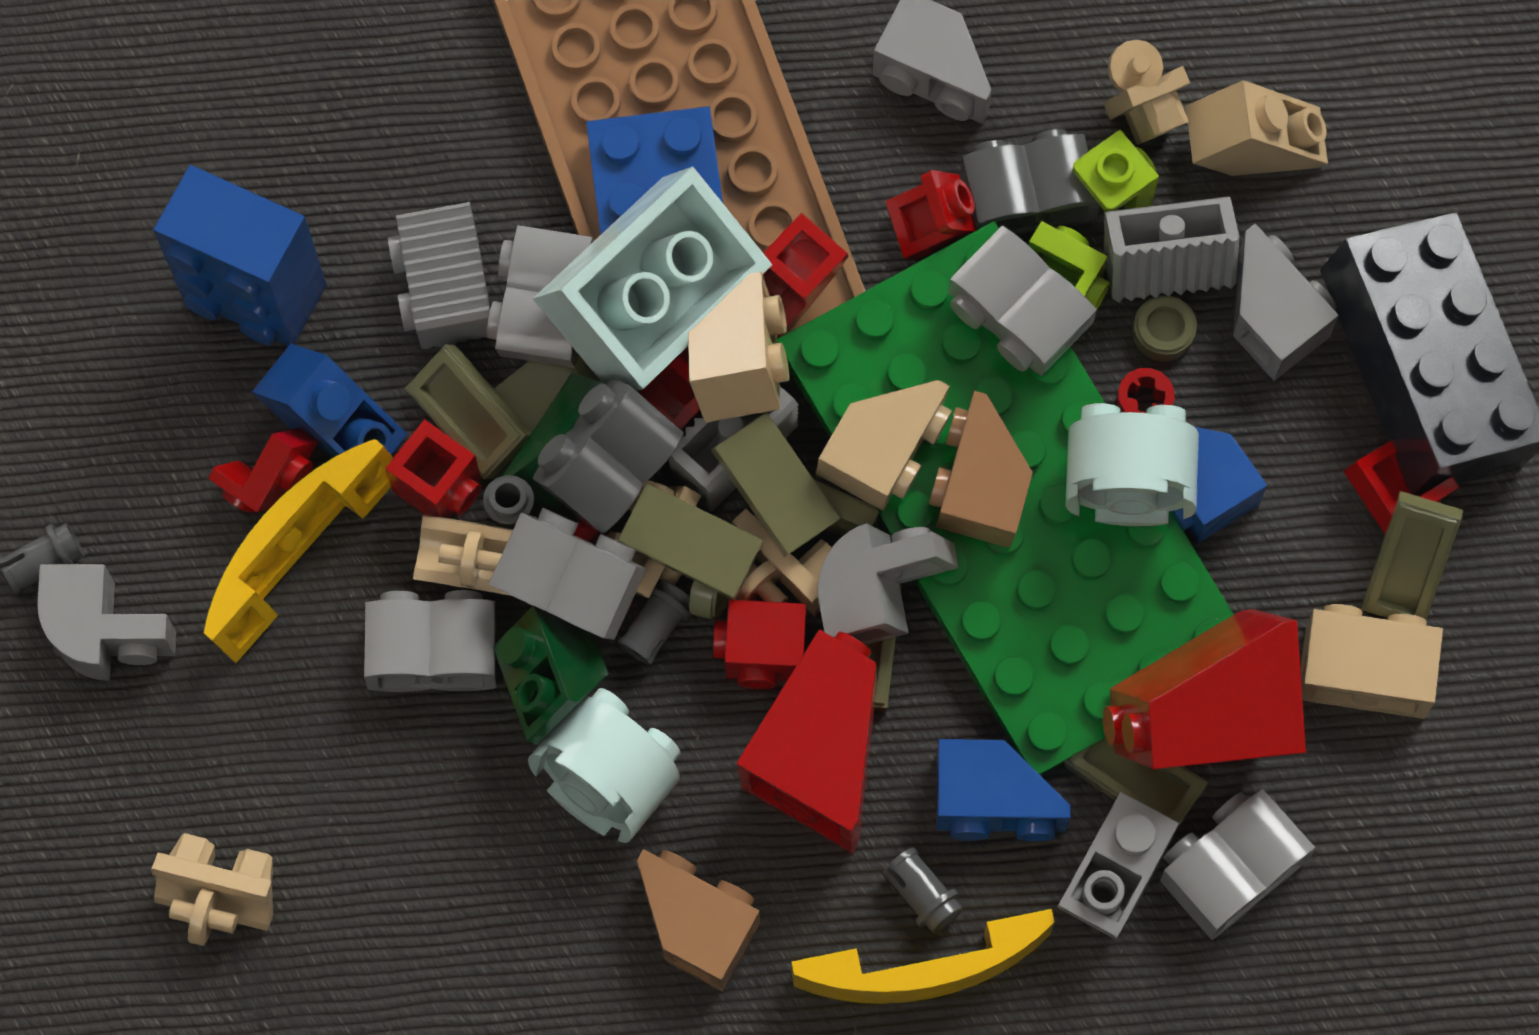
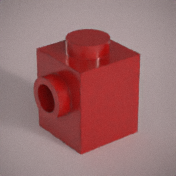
M425 419L385 468L392 492L424 515L451 518L453 514H456L460 517L469 510L481 491V485L478 484L481 480L476 455Z
M728 600L727 620L715 619L713 658L725 659L726 679H738L739 686L755 690L775 688L777 681L787 682L805 651L806 604Z

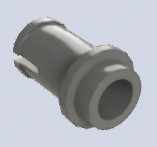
M505 475L496 478L487 486L483 496V505L486 514L494 521V526L514 529L521 513L528 515L532 513L534 495L531 487L525 480L517 476Z
M67 523L57 528L53 524L46 526L47 534L6 556L0 557L1 570L16 594L23 592V589L39 581L40 564H76L75 561L85 556L78 539Z
M661 580L617 644L637 660L651 666L655 661V656L680 619L687 621L691 616L688 611L690 597L675 585Z
M912 847L891 861L889 867L883 870L882 875L892 883L916 912L918 917L915 923L920 928L927 926L935 934L953 922L963 911L962 906L957 902L960 894L955 889L948 891L920 858L918 851Z

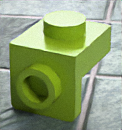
M1121 130L1111 135L1073 163V173L1105 212L1116 211L1121 206H1124L1125 209L1148 207L1153 204L1159 178L1156 168L1148 155L1139 147H1135Z
M1041 221L1029 241V247L1039 255L1049 268L1060 274L1079 290L1097 310L1110 286V282L1103 279L1108 256L1089 247L1087 239L1077 231L1065 226L1054 228Z

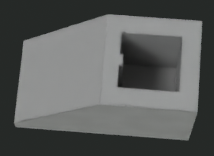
M900 0L874 49L873 76L878 77L880 82L894 93L903 96H910L913 93L934 102L937 109L950 118L960 121H966L969 118L984 125L989 115L991 87L962 14L932 0Z
M1254 224L1246 230L1239 252L1233 336L1272 380L1275 381L1331 337L1339 315L1335 311L1336 305L1329 292L1317 281L1312 280L1308 282L1295 268L1294 258L1288 247L1274 235L1267 237Z
M1120 792L1061 899L1058 908L1106 935L1117 939L1169 847L1179 823Z

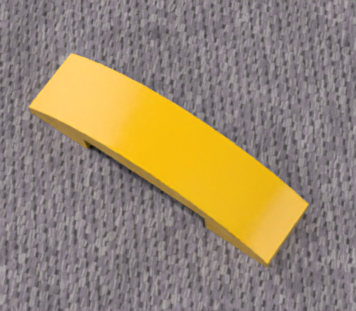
M377 440L368 441L335 456L297 482L262 516L234 554L214 594L207 615L204 634L235 663L239 661L278 616L263 599L341 510L347 506L364 519L391 488L385 468L393 457Z
M1052 909L987 922L984 932L987 949L866 974H862L857 948L792 961L791 974L794 987L815 995L856 1003H906L948 995L975 986L1002 973L1034 951L1051 934L1055 922Z

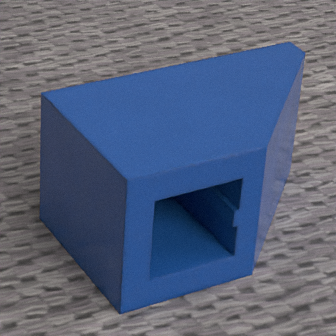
M294 344L288 346L252 391L290 429L300 428L318 440L316 448L330 458H334L355 446L374 439L392 454L407 435L327 355Z
M1195 427L1199 433L1196 512L1186 519H1183V508L1171 512L1182 530L1187 529L1198 544L1260 505L1267 484L1231 434Z
M939 739L936 754V830L950 831L951 838L962 841L988 839L990 831L1016 832V839L1028 842L1050 841L1055 839V832L1067 831L1070 821V804L1005 740Z

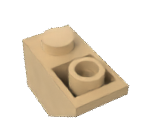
M1244 80L1185 106L1186 116L1189 120L1187 124L1193 164L1230 176L1314 169L1328 164L1325 145L1326 125L1318 106Z
M762 272L748 274L688 332L689 379L705 423L781 409L779 383L789 381V367L784 346L782 343H777V334L786 333V317L780 295H769Z
M936 380L850 403L819 457L816 475L884 511L893 494L904 499L922 466L913 461L915 454L923 440L933 445L936 443L952 414V410L943 406L950 386Z

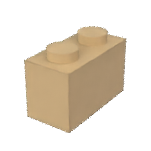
M1343 604L1326 605L1324 610L1313 609L1305 627L1300 668L1303 701L1422 719L1426 718L1435 703L1443 628L1426 626L1427 621L1424 618L1410 614H1392L1388 616V620L1362 616L1363 612L1359 608Z

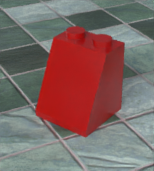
M1255 609L1241 610L1110 688L1111 706H1106L1104 709L1103 728L1108 744L1110 746L1114 745V753L1151 769L1306 753L1297 620Z
M819 629L736 764L742 789L853 854L860 841L877 690L876 662L868 658L872 653L870 648L853 636L838 631L836 636L832 637Z

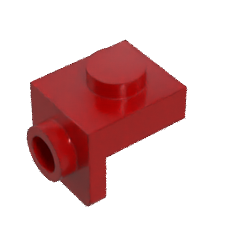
M931 170L921 175V185L885 201L904 259L917 260L977 231L972 216L975 210L974 199L970 189L960 179L959 174Z
M300 428L271 434L253 469L237 460L214 466L208 479L224 489L223 497L230 504L241 510L260 512L270 509L289 489L311 473L313 463L308 459L318 440Z
M1393 440L1356 461L1343 471L1384 534H1386L1400 491L1412 494L1407 487L1397 462V451ZM1452 476L1430 491L1415 496L1441 503L1440 500L1458 489L1459 485Z

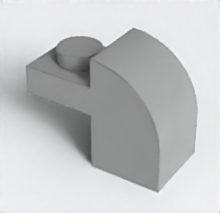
M867 523L846 533L827 554L819 575L818 600L824 632L835 637L837 632L841 631L853 636L865 645L908 634L899 584L959 568L954 543L932 531L930 532V529L926 527H915L898 531L891 536L892 543L889 534Z
M40 564L38 587L39 620L51 644L65 663L72 669L93 679L110 681L111 656H118V661L131 665H149L157 662V656H175L176 630L167 614H113L115 582L104 564Z

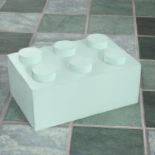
M692 166L662 177L546 285L533 300L603 384L606 385L611 379L615 378L630 385L637 391L644 389L688 346V332L748 274L762 272L763 274L772 266V263Z

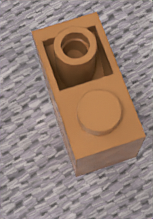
M974 391L968 410L957 407L955 409L946 445L956 447L957 452L952 470L939 467L929 505L941 508L936 523L937 528L1010 548L1017 532L1033 472L987 394Z
M643 849L637 859L638 869L665 961L723 992L760 925V911L751 906L755 899L743 889L729 882L720 880L717 887H714L695 877L694 873L697 868L673 852L662 850L658 857Z

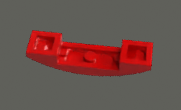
M800 213L763 252L772 263V266L762 274L770 296L780 295L786 317L787 331L786 333L777 334V339L792 329L849 257L843 248L803 213ZM687 346L644 389L637 390L642 397L683 433L686 432V427H692L695 424L694 418H703L690 384L689 348Z

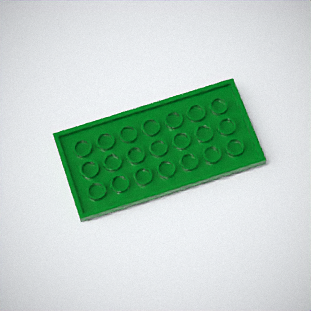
M995 221L785 334L777 339V343L783 344L789 371L829 438H831L850 403L936 380L950 386L943 406L952 410V414L934 445L923 440L913 458L914 462L922 465L916 479L904 499L893 494L884 511L877 508L879 511V523L885 533L890 535L891 543V536L894 533L915 527L929 528L930 532L932 531L954 543L959 568L916 579L914 582L1013 749L1040 776H1043L1064 764L1066 760L1106 739L1103 728V712L1106 706H1111L1110 688L1234 614L1171 511H1169L1168 524L1122 526L1096 522L1095 509L1080 505L1079 516L1067 510L1065 503L1069 427L1081 419V408L1083 406L1094 403H1106L1071 346L1042 376L1029 367L1022 372L1012 366L998 351L997 344L1000 340L994 333L982 325L978 329L971 328L952 310L950 301L953 297L948 293L950 278L999 229ZM974 391L987 394L1033 472L1017 532L1010 548L937 528L936 523L941 508L929 505L939 467L952 470L957 452L956 447L946 445L955 409L957 407L968 410Z

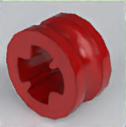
M1139 368L1129 372L1122 379L1116 397V406L1120 408V413H1147L1138 410L1137 400L1128 398L1130 392L1137 396L1140 387L1152 389V398L1156 401H1161L1162 405H1173L1175 399L1174 388L1169 378L1162 372L1152 368Z

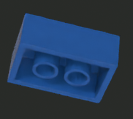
M189 165L153 229L164 254L163 258L168 263L174 277L173 281L184 299L183 304L192 312L206 319L216 320L218 315H221L238 323L239 330L258 343L271 346L275 340L286 346L290 344L295 345L327 286L305 216L193 165Z

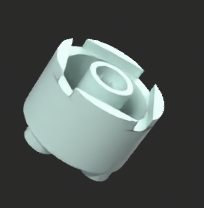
M1094 403L1083 406L1081 408V419L1074 422L1068 430L1065 503L1067 510L1079 516L1080 505L1095 509L1096 522L1122 526L1168 524L1169 511L1183 508V519L1194 515L1197 508L1199 433L1194 426L1186 422L1185 409L1173 405H1156L1149 407L1147 413H1120V408L1111 404Z
M599 688L592 697L585 696L557 724L529 756L528 764L535 777L543 768L554 780L547 789V792L576 819L603 836L611 827L621 830L618 841L627 843L635 836L679 782L680 774L674 761L681 752L674 741L660 730L650 728L648 732L627 716L629 714L628 708L616 695L606 689Z

